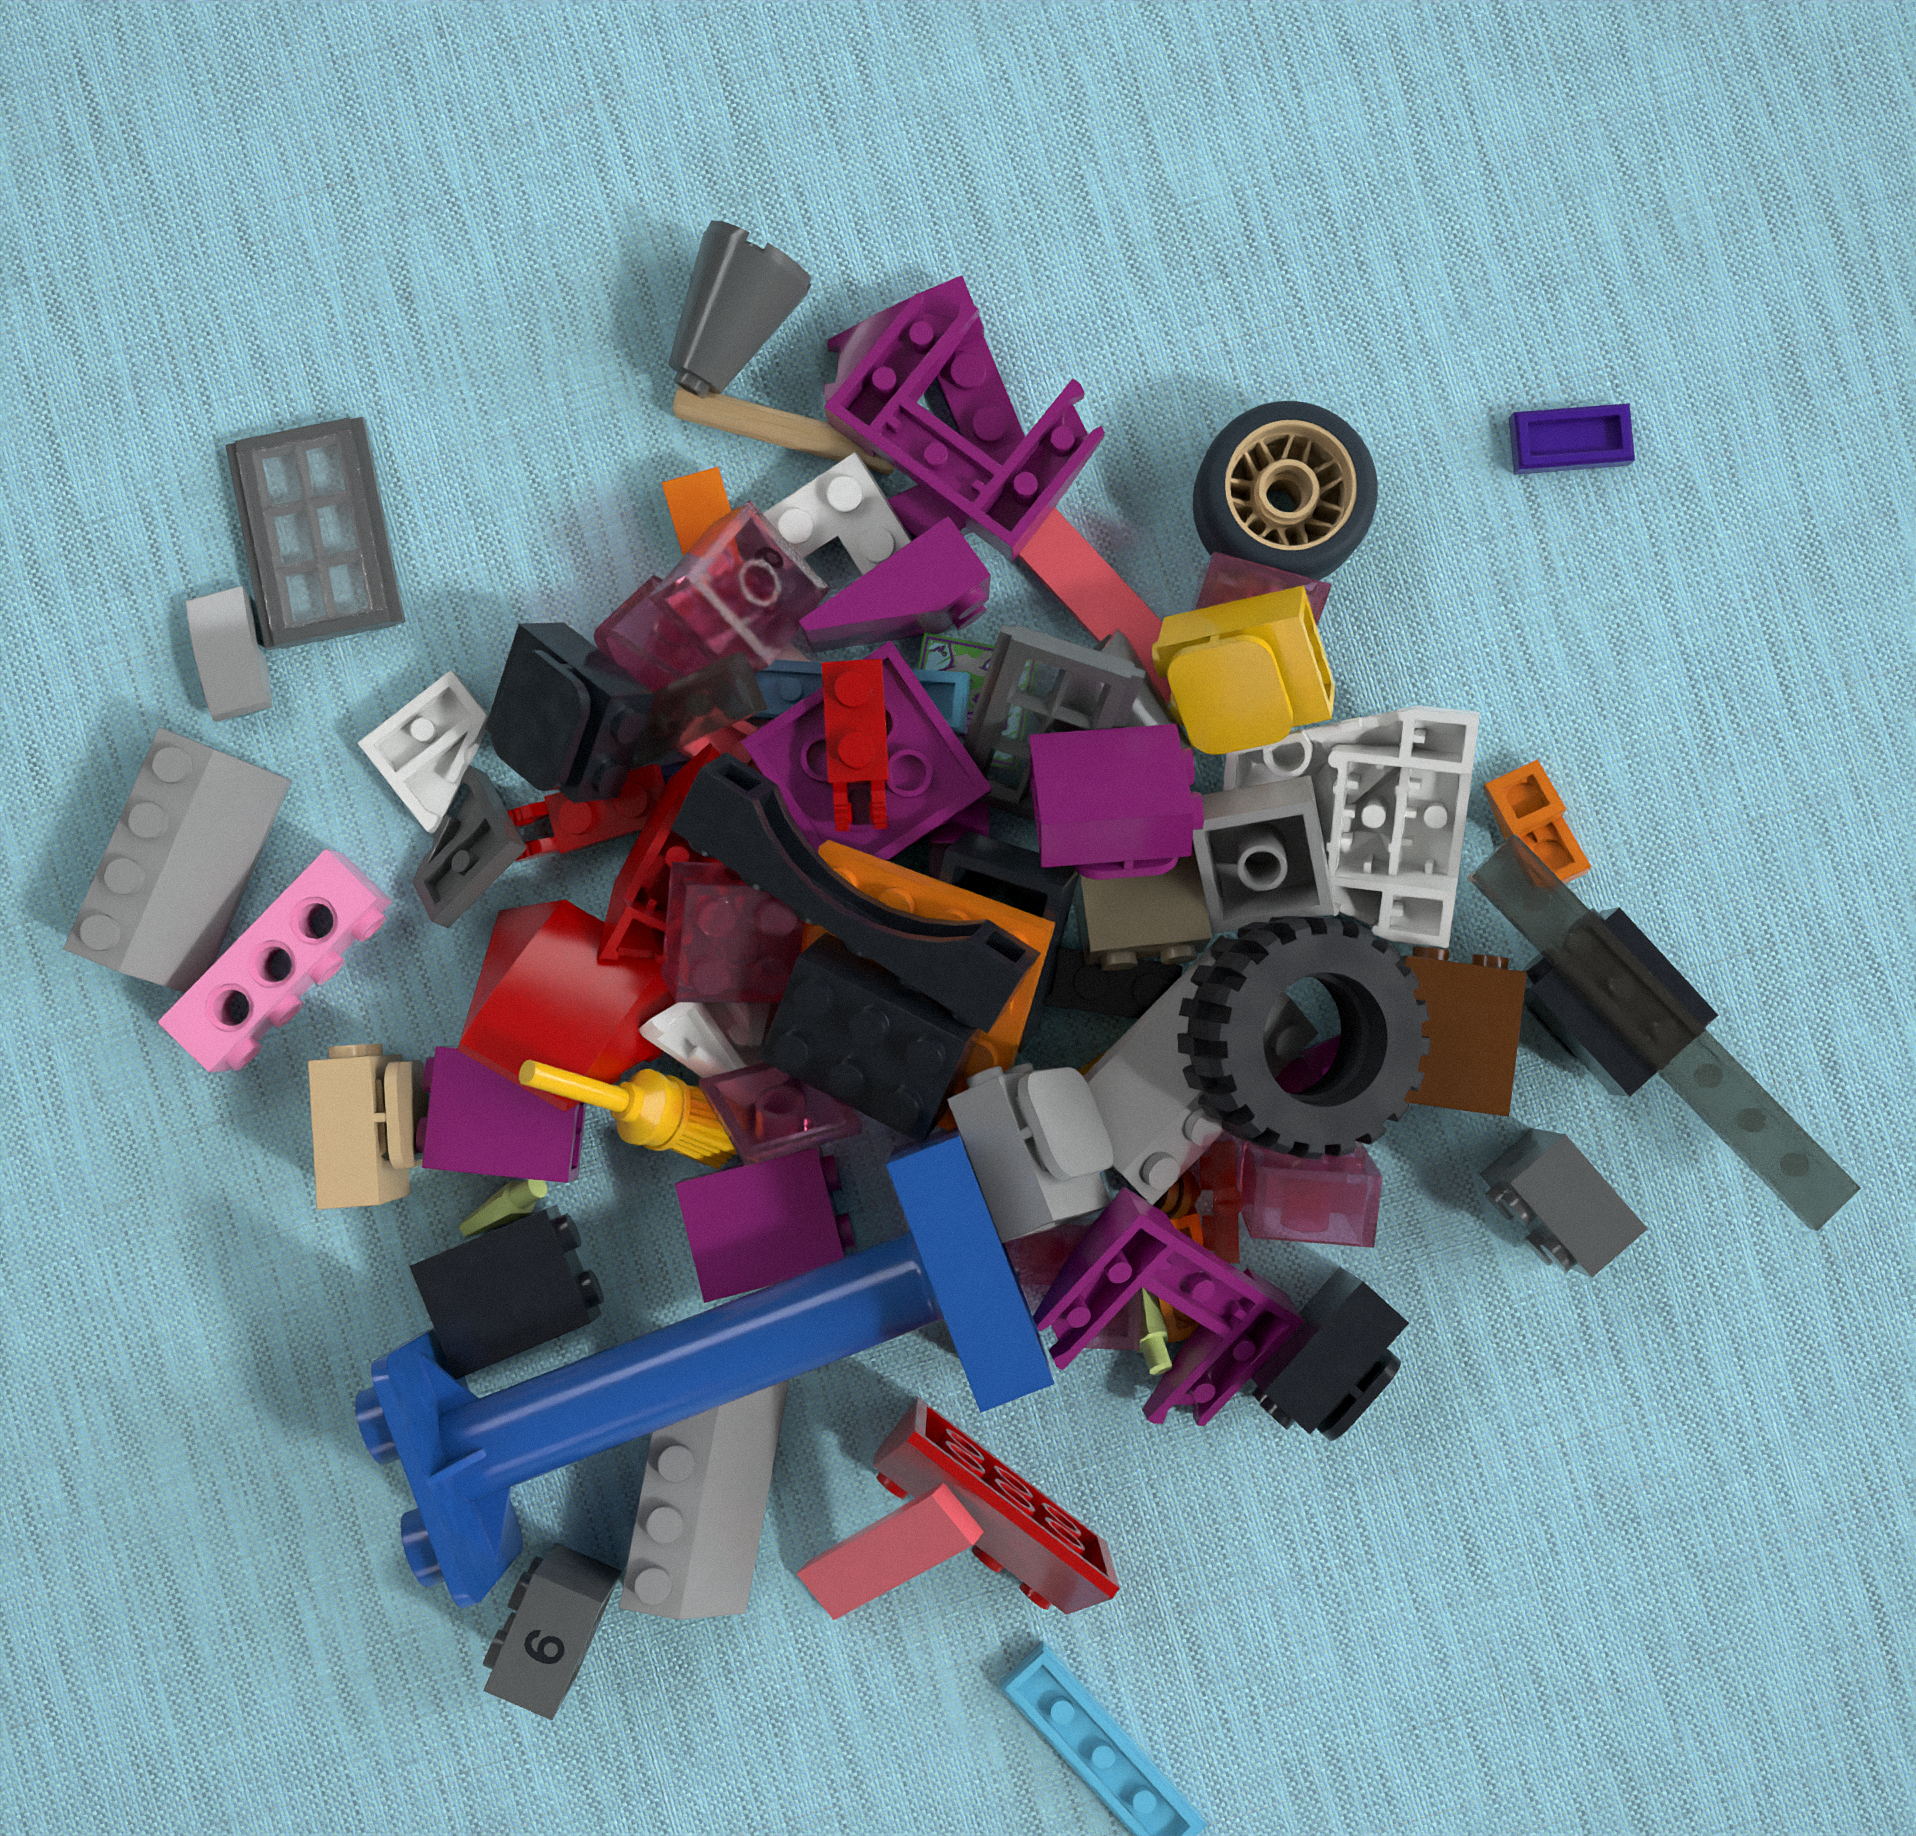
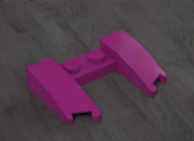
M962 275L918 293L924 294L922 313L956 319L961 301L974 305ZM913 296L878 312L828 339V352H839L836 383H824L823 395L826 403ZM978 316L935 378L958 434L1002 466L1025 438V435L984 338V327ZM916 485L887 499L903 526L916 538L947 516L951 518L963 536L973 533L966 528L964 518L920 485Z
M916 293L824 405L827 422L873 458L876 454L880 455L964 518L966 528L1013 562L1069 489L1104 439L1105 432L1102 426L1093 429L1090 434L1087 433L1074 407V404L1084 399L1085 392L1081 384L1072 378L1001 466L917 403L979 316V308L972 303L961 301L956 319L922 313L924 294Z
M1126 1187L1122 1188L1093 1222L1065 1261L1032 1317L1039 1332L1050 1325L1052 1326L1058 1341L1049 1349V1352L1056 1367L1064 1370L1141 1287L1199 1322L1198 1327L1172 1361V1368L1165 1372L1142 1408L1148 1421L1153 1424H1163L1168 1410L1174 1404L1193 1405L1192 1417L1197 1426H1205L1305 1322L1286 1292L1248 1267L1244 1272L1239 1271L1174 1228L1167 1214Z

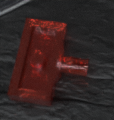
M1235 1141L1213 1142L1211 1144V1155L1200 1156L1201 1191L1213 1190L1214 1215H1202L1203 1247L1209 1251H1215V1255L1229 1264L1240 1263L1238 1214L1243 1208V1197L1237 1190Z

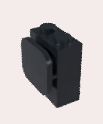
M566 623L518 624L485 729L491 734L492 744L498 757L534 788L540 791L558 789L573 803L619 798L622 787L627 780L628 770L639 739L646 727L647 717L656 693Z
M1620 907L1601 910L1599 913L1595 908H1592L1582 914L1568 927L1566 932L1571 938L1555 953L1551 948H1548L1525 966L1523 971L1527 972L1528 978L1526 979L1524 1000L1528 1011L1568 1055L1579 1059L1611 1095L1631 1097L1719 1015Z
M557 1204L409 1266L456 1380L588 1325L602 1315L598 1305L604 1303V1296L599 1281L591 1269L583 1270L575 1250L581 1247L578 1229L568 1213L561 1215Z
M1342 1267L1335 1271L1299 1312L1305 1322L1251 1376V1379L1257 1384V1387L1251 1393L1252 1396L1286 1430L1296 1422L1309 1435L1317 1429L1329 1441H1334L1342 1436L1395 1377L1401 1366V1360L1387 1348L1409 1324L1407 1320L1364 1281Z

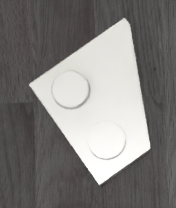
M450 670L360 740L358 745L424 829L433 834L436 832L444 814H447L462 783L460 782L462 776L469 768L487 731L485 726L489 715L458 675Z
M727 975L722 976L651 1018L639 1028V1032L645 1039L742 1105L788 1075L759 1060L760 1054L750 1048L749 1007Z

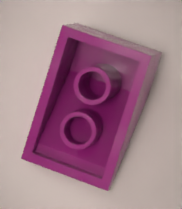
M947 516L800 619L799 624L806 642L813 652L924 636V632L938 634L944 632L952 625H955L957 630L960 631L974 623L987 611L983 604L989 600L991 574L951 518Z

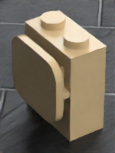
M382 1044L328 1047L329 1059L308 1061L317 1210L381 1205L411 1195L409 1168L420 1166L423 1162V1153H418L416 1150L417 1128L420 1119L428 1117L429 1109L428 1093H425L423 1090L424 1065L422 1061H402V1054L383 1055Z

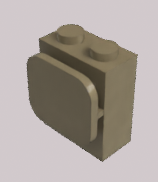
M1193 840L1191 856L1178 857L1176 865L1170 871L1161 875L1103 880L1090 879L1080 874L1078 876L1073 900L1078 937L1083 948L1085 965L1101 964L1102 971L1112 972L1134 968L1138 965L1137 960L1160 957L1161 963L1164 965L1184 964L1196 960L1197 953H1203L1212 939L1207 904Z

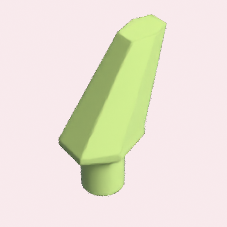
M526 1179L523 1182L509 1181L460 1224L459 1229L463 1236H473L531 1214L536 1201L547 1194L545 1181Z
M1141 1287L1134 1294L1132 1343L1138 1353L1143 1352L1150 1374L1158 1375L1172 1368L1166 1347L1168 1334L1157 1296Z

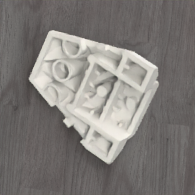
M1416 705L1376 715L1290 731L1283 740L1275 744L1226 753L1223 791L1311 775L1332 885L1334 914L1331 915L1337 916L1338 912L1352 917L1371 926L1373 934L1388 941L1449 948L1480 712Z

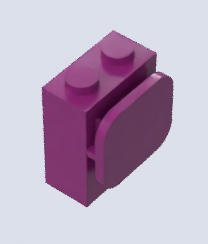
M1177 724L1029 735V779L1041 868L1072 865L1080 875L1095 880L1155 876L1170 871L1176 865L1178 857L1191 856L1193 830H1203L1204 811L1201 793H1190L1189 785L1194 784L1195 776L1193 753L1191 748H1181Z
M436 1046L435 1057H428L423 1073V1090L425 1093H430L428 1117L420 1119L416 1134V1150L418 1153H423L422 1168L569 1183L578 1179L587 1103L581 1102L568 1111L563 1112L457 1050L458 1046Z
M821 1144L743 1162L732 1167L685 1178L675 1183L704 1303L774 1285L849 1256L848 1250L857 1248L849 1213L838 1215L833 1195L834 1191L842 1190L834 1154L823 1156Z

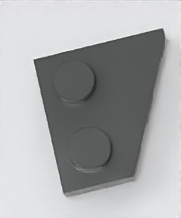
M469 766L464 772L460 781L469 785L470 788L455 819L444 814L434 834L433 845L430 851L423 857L412 880L431 922L446 928H450L527 849L488 774L472 766Z

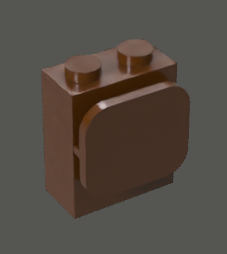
M1413 946L1412 956H1400V960L1395 965L1411 967L1419 981V988L1415 989L1413 994L1415 999L1426 1000L1430 1019L1429 1021L1421 1022L1422 1036L1431 1037L1429 1056H1420L1417 1071L1425 1075L1419 1091L1409 1090L1404 1101L1412 1104L1509 1117L1527 972L1509 970V959L1504 957L1472 954L1471 964L1448 961L1449 950Z

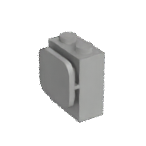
M1029 1062L1003 1072L1001 1066L969 1077L966 1079L969 1089L947 1099L1002 1243L1064 1226L1104 1209L1110 1204L1111 1201L1099 1172L1110 1168L1113 1164L1112 1144L1090 1088L1083 1076L1074 1068L1056 1067L1034 1070L1032 1063Z

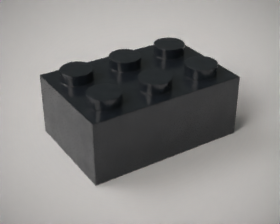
M967 830L946 849L939 880L1055 922L1017 1050L1018 1053H1021L1041 1025L1079 873L1072 865L1041 868L1040 853Z
M825 932L798 956L758 1059L922 1144L946 1114L949 1107L947 1099L954 1096L982 1030L978 1027H970L960 1023L949 1013L947 1007L925 993L914 992L906 988L897 980L894 973L872 959H865L853 954L845 947L843 940Z

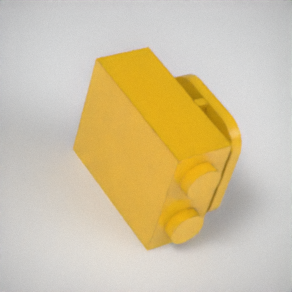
M1304 585L1164 617L1158 642L1152 644L1153 663L1160 678L1167 677L1172 690L1170 694L1171 711L1180 726H1185L1193 747L1212 755L1241 751L1280 742L1289 734L1291 727L1332 719L1335 684Z

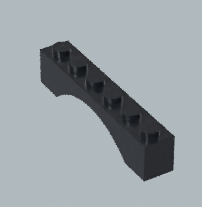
M727 752L699 769L671 827V830L685 838L689 846L697 853L705 857L716 858L739 873L741 880L751 888L768 892L789 905L792 912L802 921L812 925H820L843 940L845 947L853 954L865 959L874 960L894 973L897 980L906 988L914 992L925 993L947 1007L949 1013L960 1023L970 1027H978L987 1034L1006 1012L1041 954L989 919L953 921L926 918L890 907L860 891L835 872L809 844L791 816L779 786Z

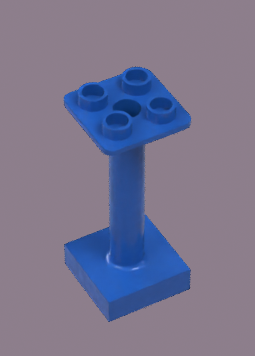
M958 1127L932 1133L922 1144L914 1140L892 1150L886 1162V1167L910 1227L908 1232L893 1239L482 1398H478L470 1391L465 1376L457 1380L454 1378L434 1327L423 1331L375 1359L371 1364L374 1386L357 1394L355 1400L356 1417L364 1443L374 1460L382 1466L401 1460L418 1508L402 1515L400 1525L401 1538L406 1558L419 1583L425 1588H430L446 1582L452 1599L461 1609L481 1602L523 1549L521 1528L510 1499L511 1487L936 1322L943 1321L947 1324L980 1413L1054 1385L1042 1339L1032 1318L1031 1310L1004 1242H1001L971 1160L966 1153V1147Z

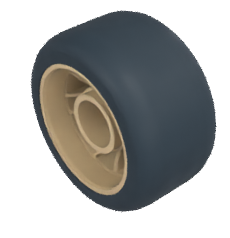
M1277 401L1259 405L1232 420L1220 431L1206 452L1197 473L1193 490V515L1198 535L1212 559L1228 574L1244 583L1270 590H1285L1302 585H1310L1337 570L1350 557L1367 534L1374 517L1378 498L1376 469L1371 454L1359 434L1346 421L1333 412L1314 404L1299 401ZM1272 491L1286 493L1293 501L1294 511L1289 513L1277 510L1269 503L1266 494Z

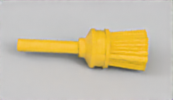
M533 1060L525 1061L519 1072V1081L523 1085L610 1110L612 1117L615 1119L619 1136L629 1144L643 1145L645 1148L654 1151L670 1149L703 1165L720 1169L722 1163L726 1164L727 1159H731L732 1154L736 1155L740 1148L738 1143L743 1139L741 1134L745 1130L743 1126L746 1124L744 1118L747 1111L741 1108L742 1105L721 1090L689 1086L680 1078L670 1075L664 1076L662 1073L652 1069H643L634 1074L627 1082H623L618 1086Z

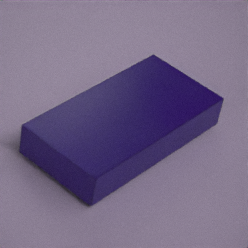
M1630 403L1514 412L1509 417L1514 475L1629 466L1635 461Z

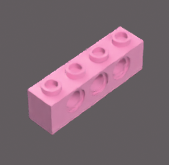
M325 849L157 1023L208 1072L229 1071L231 1068L234 1071L240 1070L260 1052L262 1045L258 1040L273 1025L276 1028L282 1027L300 1011L303 1002L299 998L315 982L321 985L339 971L345 962L341 955L356 939L359 942L367 940L383 925L386 916L382 912L393 901L343 853ZM326 906L333 915V926L326 936L319 938L313 931L312 919L320 908ZM284 949L291 958V970L286 978L279 981L272 973L271 961L278 951ZM241 992L249 1002V1013L246 1019L239 1024L230 1014V1003L233 997Z

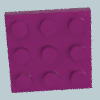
M891 640L862 659H882L890 779V782L885 783L888 829L874 830V825L870 821L869 802L872 800L871 784L861 783L847 785L848 800L852 807L850 831L836 832L833 786L828 784L823 686L741 741L762 774L779 786L791 816L817 853L819 846L827 840H831L889 862L992 792V787Z

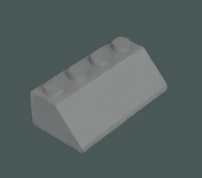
M159 727L63 949L117 972L186 993L215 962L292 780Z
M1220 935L1083 1076L1090 1088L1112 1144L1114 1160L1111 1168L1152 1205L1225 1131L1222 1129L1221 1120L1209 1117L1198 1104V1099L1203 1094V1091L1188 1087L1182 1070L1185 1066L1191 1065L1190 1055L1178 1052L1177 1040L1178 1033H1187L1189 1017L1179 1016L1183 997L1193 999L1198 986L1191 983L1190 979L1199 964L1209 966L1214 964L1216 960L1211 956L1210 950L1223 938H1226L1223 935ZM1284 991L1272 1006L1264 1029L1265 1059L1274 1079L1319 1034Z
M790 1379L652 1432L619 1609L677 1620L746 1613Z

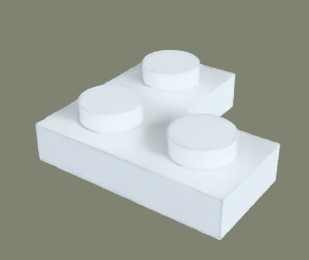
M855 452L757 517L773 543L782 548L786 553V563L789 567L796 566L839 537L862 575H865L913 541L863 460Z

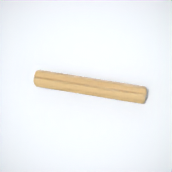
M679 386L675 394L673 412L678 419L839 462L855 452L859 454L869 470L891 474L895 469L892 464L880 455L876 454L874 458L827 422L730 396L715 394L708 391L705 398H700Z

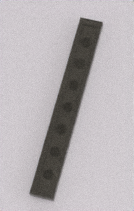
M1516 834L1510 835L1467 876L1472 884L1808 1229L1818 1231L1861 1189Z

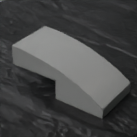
M243 586L186 600L187 618L195 661L207 706L214 721L218 722L273 707L267 658L257 647L252 599Z

